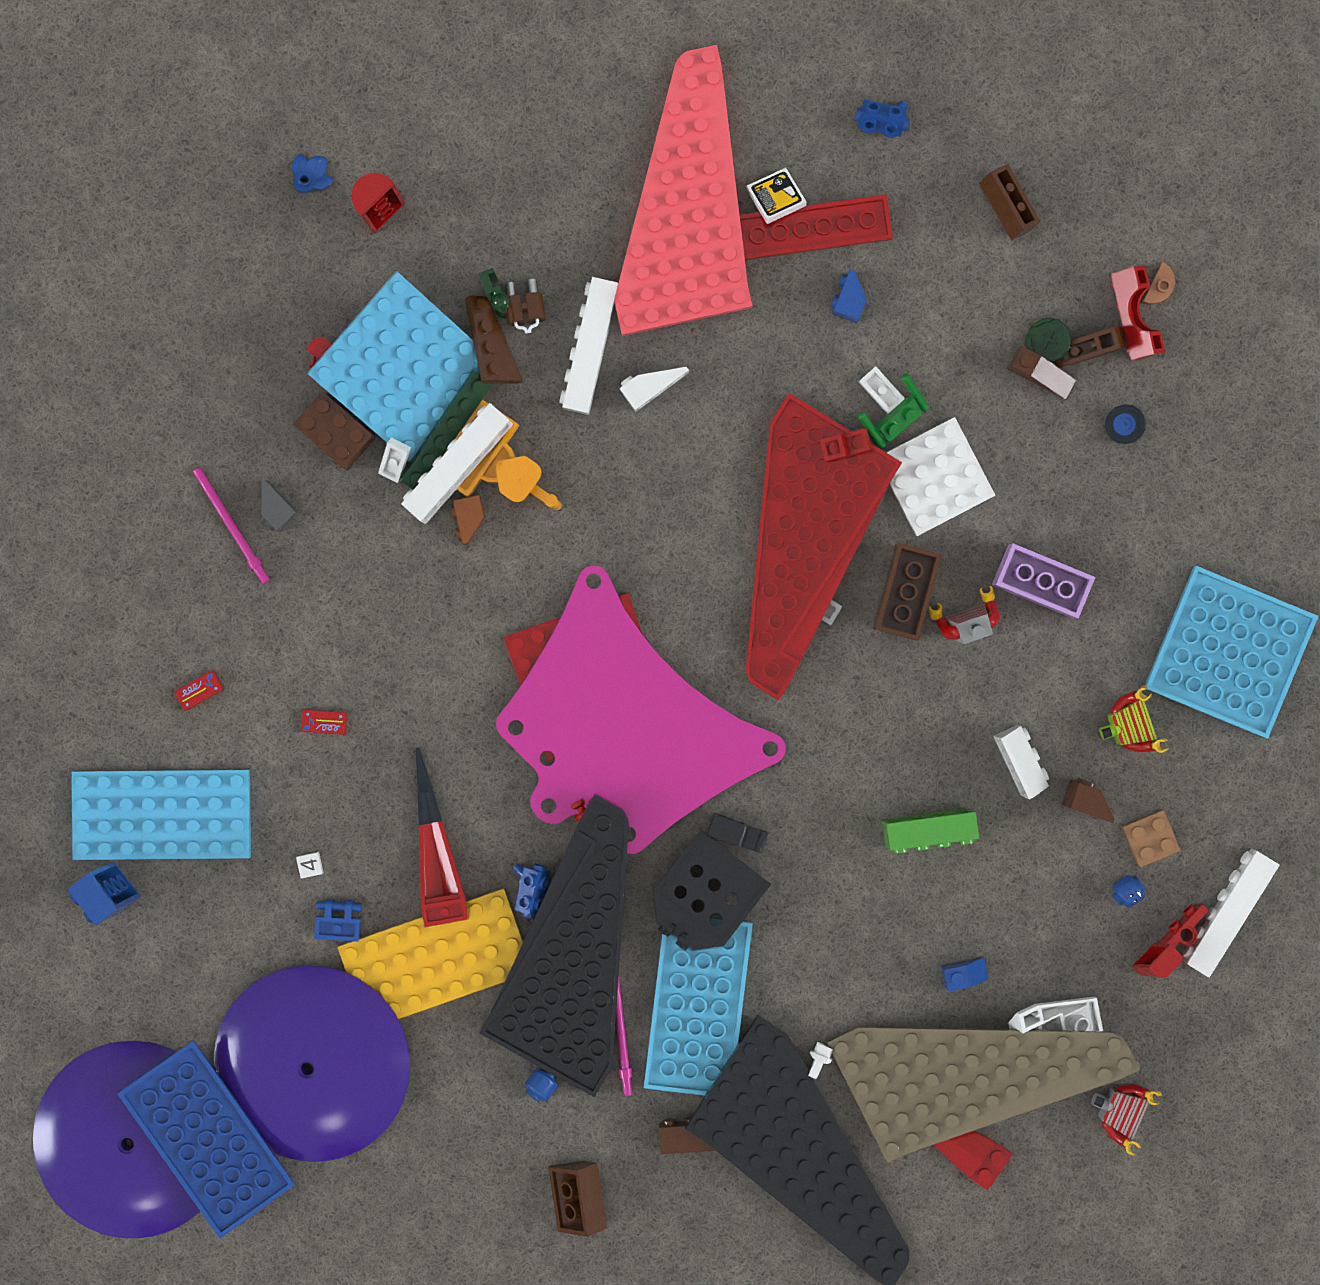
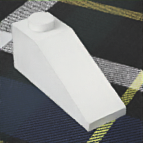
M681 367L641 374L634 378L629 376L621 382L620 392L634 411L637 412L687 375L689 369Z

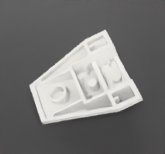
M1096 997L1034 1004L1017 1012L1008 1022L1009 1029H1017L1021 1033L1029 1030L1103 1031Z

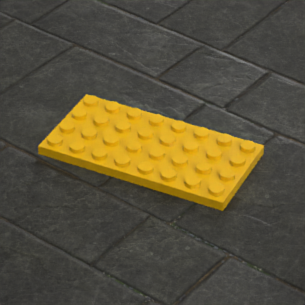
M505 888L466 901L469 914L468 920L424 927L422 916L362 937L358 942L351 941L338 946L337 948L346 973L359 978L377 991L390 1005L398 1019L505 982L523 944V939Z

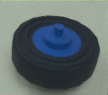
M1123 404L1116 406L1109 412L1105 421V429L1108 436L1119 444H1130L1137 441L1143 435L1146 427L1144 414L1133 405Z

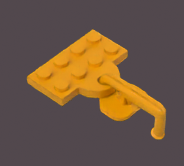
M482 400L464 427L469 422L472 423L478 417V411L489 403ZM503 414L513 425L461 483L457 490L470 497L481 480L488 483H498L500 493L513 502H522L531 493L548 507L560 510L562 503L557 497L536 485L542 474L539 465L526 456L516 457L513 449L507 444L520 425ZM462 430L459 432L455 439L458 440V438L463 434Z

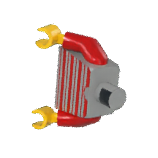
M989 586L990 592L983 593L982 588L980 589V594L985 604L942 617V605L937 603V610H932L931 606H929V617L932 620H937L938 628L943 636L949 640H956L966 644L993 634L992 628L1000 620L996 602L993 601L995 594L992 586Z
M1134 1083L1119 1085L1116 1089L1110 1088L1107 1096L1095 1093L1091 1100V1105L1101 1109L1098 1116L1102 1120V1127L1108 1136L1120 1146H1126V1151L1130 1155H1136L1130 1150L1133 1144L1138 1148H1141V1146L1137 1142L1129 1141V1138L1134 1139L1148 1104H1160V1102L1153 1100V1094L1162 1096L1160 1091L1149 1092V1089Z

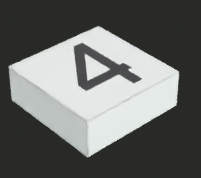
M319 852L296 857L301 879L324 873Z

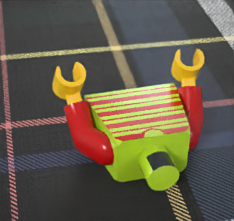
M1143 685L1138 691L1121 696L1111 707V713L1107 715L1110 724L1099 728L1103 740L1115 737L1117 744L1123 745L1127 750L1139 753L1153 752L1155 750L1163 753L1169 749L1160 747V742L1168 741L1166 738H1161L1156 742L1153 741L1157 737L1144 702L1152 694L1146 696L1142 693V690L1148 688L1147 685Z

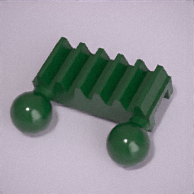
M491 268L479 273L485 294L490 303H492L496 314L500 318H506V309L509 307L510 300L502 292L499 285L493 287L492 283L498 282L494 269Z

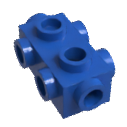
M864 99L862 108H857L855 121L859 122L858 128L862 129L865 133L879 132L884 133L888 138H894L896 136L901 137L902 131L907 132L910 118H906L907 104L905 101H900L894 106Z
M516 864L513 871L521 879L519 881L520 886L515 911L521 912L523 917L534 919L545 896L546 888L550 883V871L546 870V866L541 864H533L532 867L524 868L520 864Z

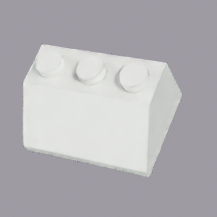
M1016 725L993 736L1021 796L1031 799L1049 787L1047 780H1049L1048 774L1044 768H1040L1037 762L1040 760V757L1035 748L1031 749L1028 742L1031 738L1026 728Z

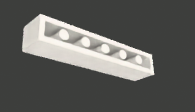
M592 277L591 283L587 282L584 295L588 296L587 302L582 304L579 317H583L582 324L576 327L574 338L578 339L576 348L572 347L569 360H572L573 363L571 369L567 368L564 380L568 382L566 391L562 390L559 402L563 404L562 408L564 410L585 415L590 413L615 305L614 299L618 287L617 282Z
M492 404L484 405L478 411V417L463 428V434L458 440L454 439L448 445V451L444 456H439L434 461V467L430 472L424 473L419 478V484L416 488L409 490L403 497L404 501L401 504L422 523L426 524L513 425Z
M1250 849V851H1246L1240 860L1242 864L1239 869L1231 873L1229 885L1218 894L1217 900L1219 901L1214 908L1211 907L1206 913L1205 918L1207 920L1204 925L1196 929L1197 939L1195 943L1187 945L1182 952L1183 962L1209 978L1280 866L1254 849Z

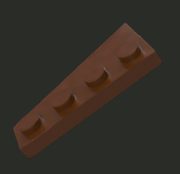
M469 295L465 298L481 382L520 383L523 381L490 301L487 296Z

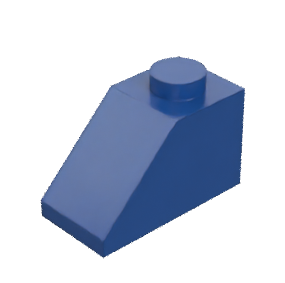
M984 957L941 966L944 985L948 992L970 988L988 979Z

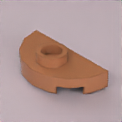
M1161 262L1142 303L1149 305L1160 303L1173 292L1175 277L1170 266L1166 263Z

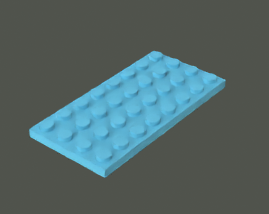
M250 770L72 771L73 860L251 858Z
M709 917V922L712 926L717 927L721 924V918ZM743 921L723 948L699 951L687 949L684 951L675 944L677 939L671 935L666 937L662 934L644 1088L705 1096L738 1045L752 922Z

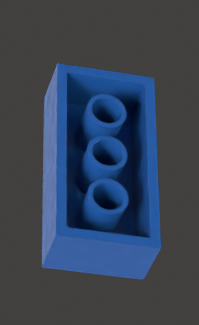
M115 862L89 872L67 889L70 892L71 900L76 905H80L84 910L85 918L90 923H94L95 926L122 912L141 897Z

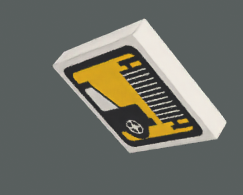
M786 168L747 185V192L767 224L805 207L807 203Z

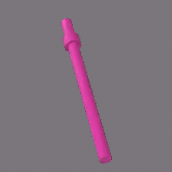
M197 468L193 471L194 475L246 557L248 567L251 571L254 570L262 585L269 582L270 579L261 566V560L258 556L255 557L202 469Z
M618 977L615 1024L621 1067L619 1068V1078H622L623 1093L627 1096L632 1095L631 1077L633 1075L632 1067H629Z

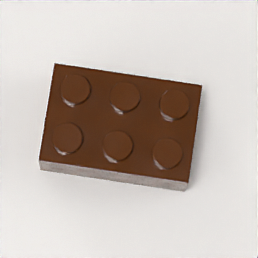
M323 391L293 424L345 470H348L376 438Z

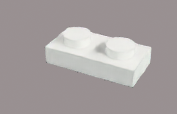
M876 366L859 381L860 385L887 414L905 399Z
M390 438L387 442L378 474L398 483L400 481L399 478L403 474L411 447Z

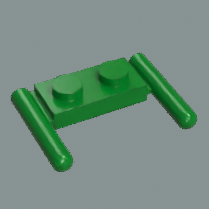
M909 374L902 375L901 379L912 396L905 398L875 425L876 427H874L865 412L858 414L859 421L867 429L868 434L880 449L884 448L886 442L890 443L921 416L922 411H926L929 408L928 403Z

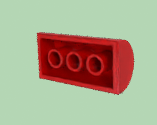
M366 174L358 179L352 189V203L373 233H376L405 204L394 182L383 174Z

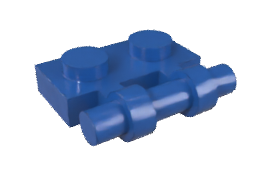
M334 899L317 901V909L325 910V915L315 917L314 939L359 941L361 918H352L353 912L362 911V903H354L353 900L334 902ZM333 910L345 911L344 917H333Z

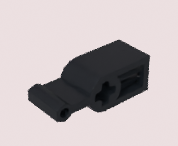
M715 812L707 835L757 853H762L769 832Z

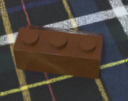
M580 1161L549 1166L558 1232L588 1237L606 1229V1216L597 1163Z

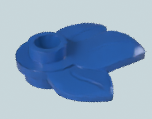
M299 154L294 159L292 171L295 175L293 184L296 190L301 193H309L313 189L325 190L332 184L333 179L325 174L327 169L326 158L315 156L308 161L304 155ZM302 179H307L308 182H307V183H302L301 180H302Z

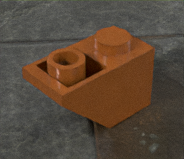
M480 495L453 501L454 506L451 507L453 519L458 521L459 528H455L458 541H462L463 545L471 542L486 518Z

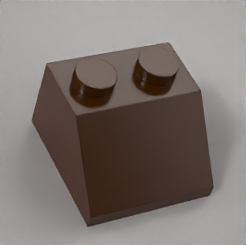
M1080 778L1077 781L1070 780L1062 805L1111 823L1114 822V817L1101 790L1094 788L1095 783Z

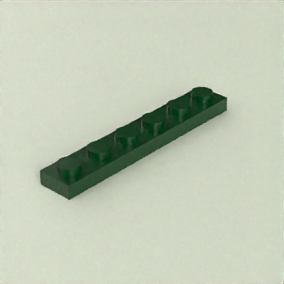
M472 370L399 478L403 484L413 490L419 484V478L424 473L430 472L434 467V461L439 456L443 457L448 450V445L457 437L493 383H482L480 374Z

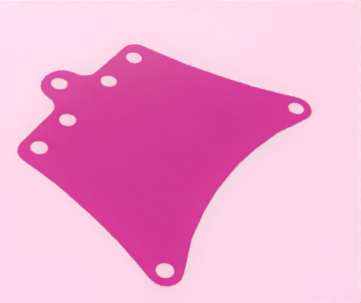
M594 565L588 566L581 571L566 608L547 645L526 680L496 720V728L499 734L538 773V785L530 798V805L535 815L543 822L549 824L560 823L571 815L579 814L577 809H572L570 805L583 798L585 800L583 806L586 809L590 799L596 793L622 808L627 815L629 827L636 831L635 839L628 842L627 853L629 854L642 851L675 822L735 783L782 760L786 751L785 742L780 736L737 718L713 703L678 675L658 655L625 611L607 572L603 568ZM593 573L601 578V585L596 589H591L586 584V578ZM513 720H519L523 724V731L519 735H512L508 730V725ZM768 741H773L777 744L778 751L774 756H767L763 752V745ZM544 751H551L555 756V761L550 766H544L540 762V755ZM547 798L553 799L556 803L555 811L549 814L541 809L542 801Z

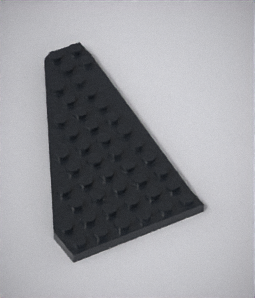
M594 793L580 818L497 1000L479 1032L481 1035L592 1097L596 1096L611 1071L613 1064L629 822L624 810Z
M757 1014L686 1124L685 1129L705 1141L872 1278L883 1285H895L908 1265L910 1256L908 1246L813 1078L808 1076L809 1071L791 1039L785 1032Z

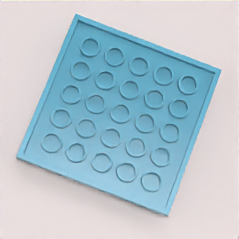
M396 271L307 374L386 442L393 438L410 446L411 450L407 459L410 462L472 370L479 374L480 372L473 340Z
M1193 566L1146 680L1147 690L1268 739L1319 616L1201 567Z

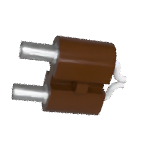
M535 279L528 280L529 293H525L523 296H520V294L515 295L513 282L506 283L507 295L510 300L509 307L506 309L507 325L522 329L525 333H531L532 328L537 327L539 322L546 320L542 293L537 292ZM528 322H529L530 324L535 323V324L529 326L528 330H527V328L524 327V326H518V325H524V323H528Z

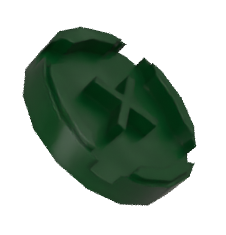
M1048 317L1038 320L1031 326L1026 342L1029 350L1042 356L1049 362H1054L1066 355L1070 349L1072 339L1071 332L1066 324L1059 319Z

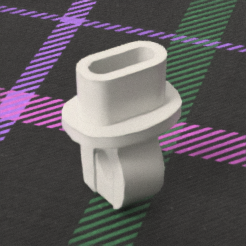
M817 1042L814 1050L810 1051L814 1060L808 1076L817 1079L823 1063H831L832 1048Z

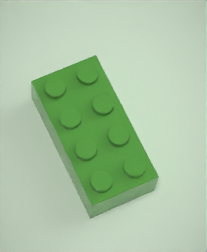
M970 808L882 820L885 846L890 851H894V853H905L907 848H916L918 851L927 850L929 845H938L939 848L952 846L951 842H960L961 845L974 843L973 839H979L976 812Z

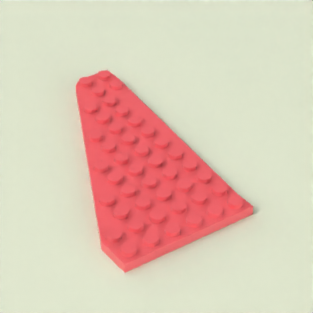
M717 45L686 51L675 63L614 299L622 336L752 308L747 283L722 65Z

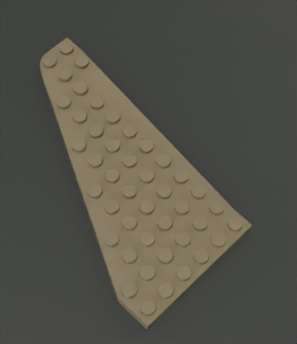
M858 1026L827 1041L829 1048L833 1049L832 1054L887 1163L922 1148L1120 1080L1140 1070L1125 1039L1111 1031L1029 1030L1021 1033L1017 1029Z

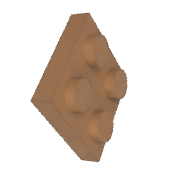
M1159 810L1122 826L1138 867H1143L1181 851L1164 810Z

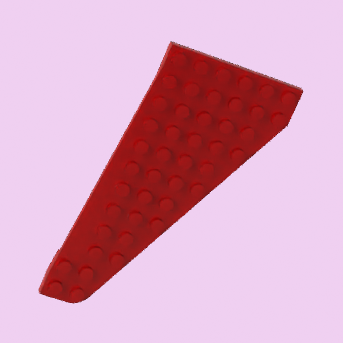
M788 393L770 422L746 662V673L750 682L778 701L790 684L891 480L902 465L901 461L871 444V451L825 462L820 440L852 431Z

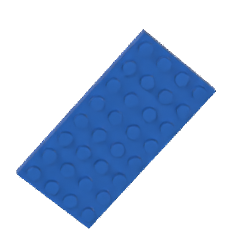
M195 1040L189 1042L117 1093L219 1238H222L295 1185L293 1179Z

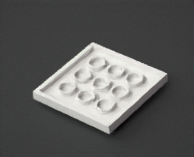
M955 417L887 452L902 462L889 485L916 536L995 496Z

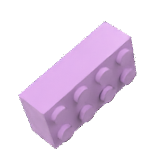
M1012 543L1007 546L992 586L1072 619H1079L1095 577Z

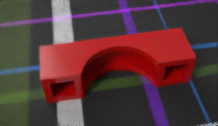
M1133 266L1111 274L1112 288L1116 294L1117 309L1121 315L1122 331L1126 337L1127 352L1130 355L1131 361L1165 353L1161 331L1148 327L1143 322L1139 311L1141 298L1150 288L1146 267Z

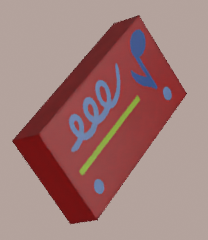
M212 670L174 691L184 711H187L223 691L224 687L215 671Z
M303 709L301 732L346 735L348 712Z

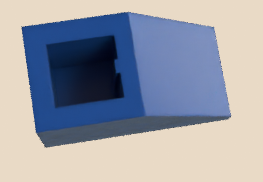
M850 269L847 275H842L838 285L842 287L839 295L835 294L830 307L834 308L833 315L857 324L867 299L855 271Z

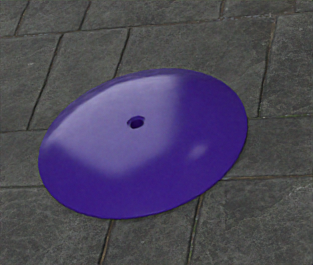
M308 965L295 966L273 972L249 986L235 1000L226 1013L217 1034L214 1049V1069L275 1154L299 1161L319 1162L351 1155L371 1144L388 1128L399 1112L407 1092L410 1077V1057L403 1028L390 1005L377 991L349 973L324 966ZM306 1062L313 1065V1071L305 1067Z
M122 1041L99 1046L87 1051L65 1066L54 1078L43 1095L37 1110L33 1131V1150L37 1169L45 1188L53 1200L68 1216L81 1225L113 1237L145 1238L171 1231L186 1223L200 1212L117 1095L123 1088L176 1051L162 1045L141 1041ZM125 1139H132L134 1146L127 1145Z

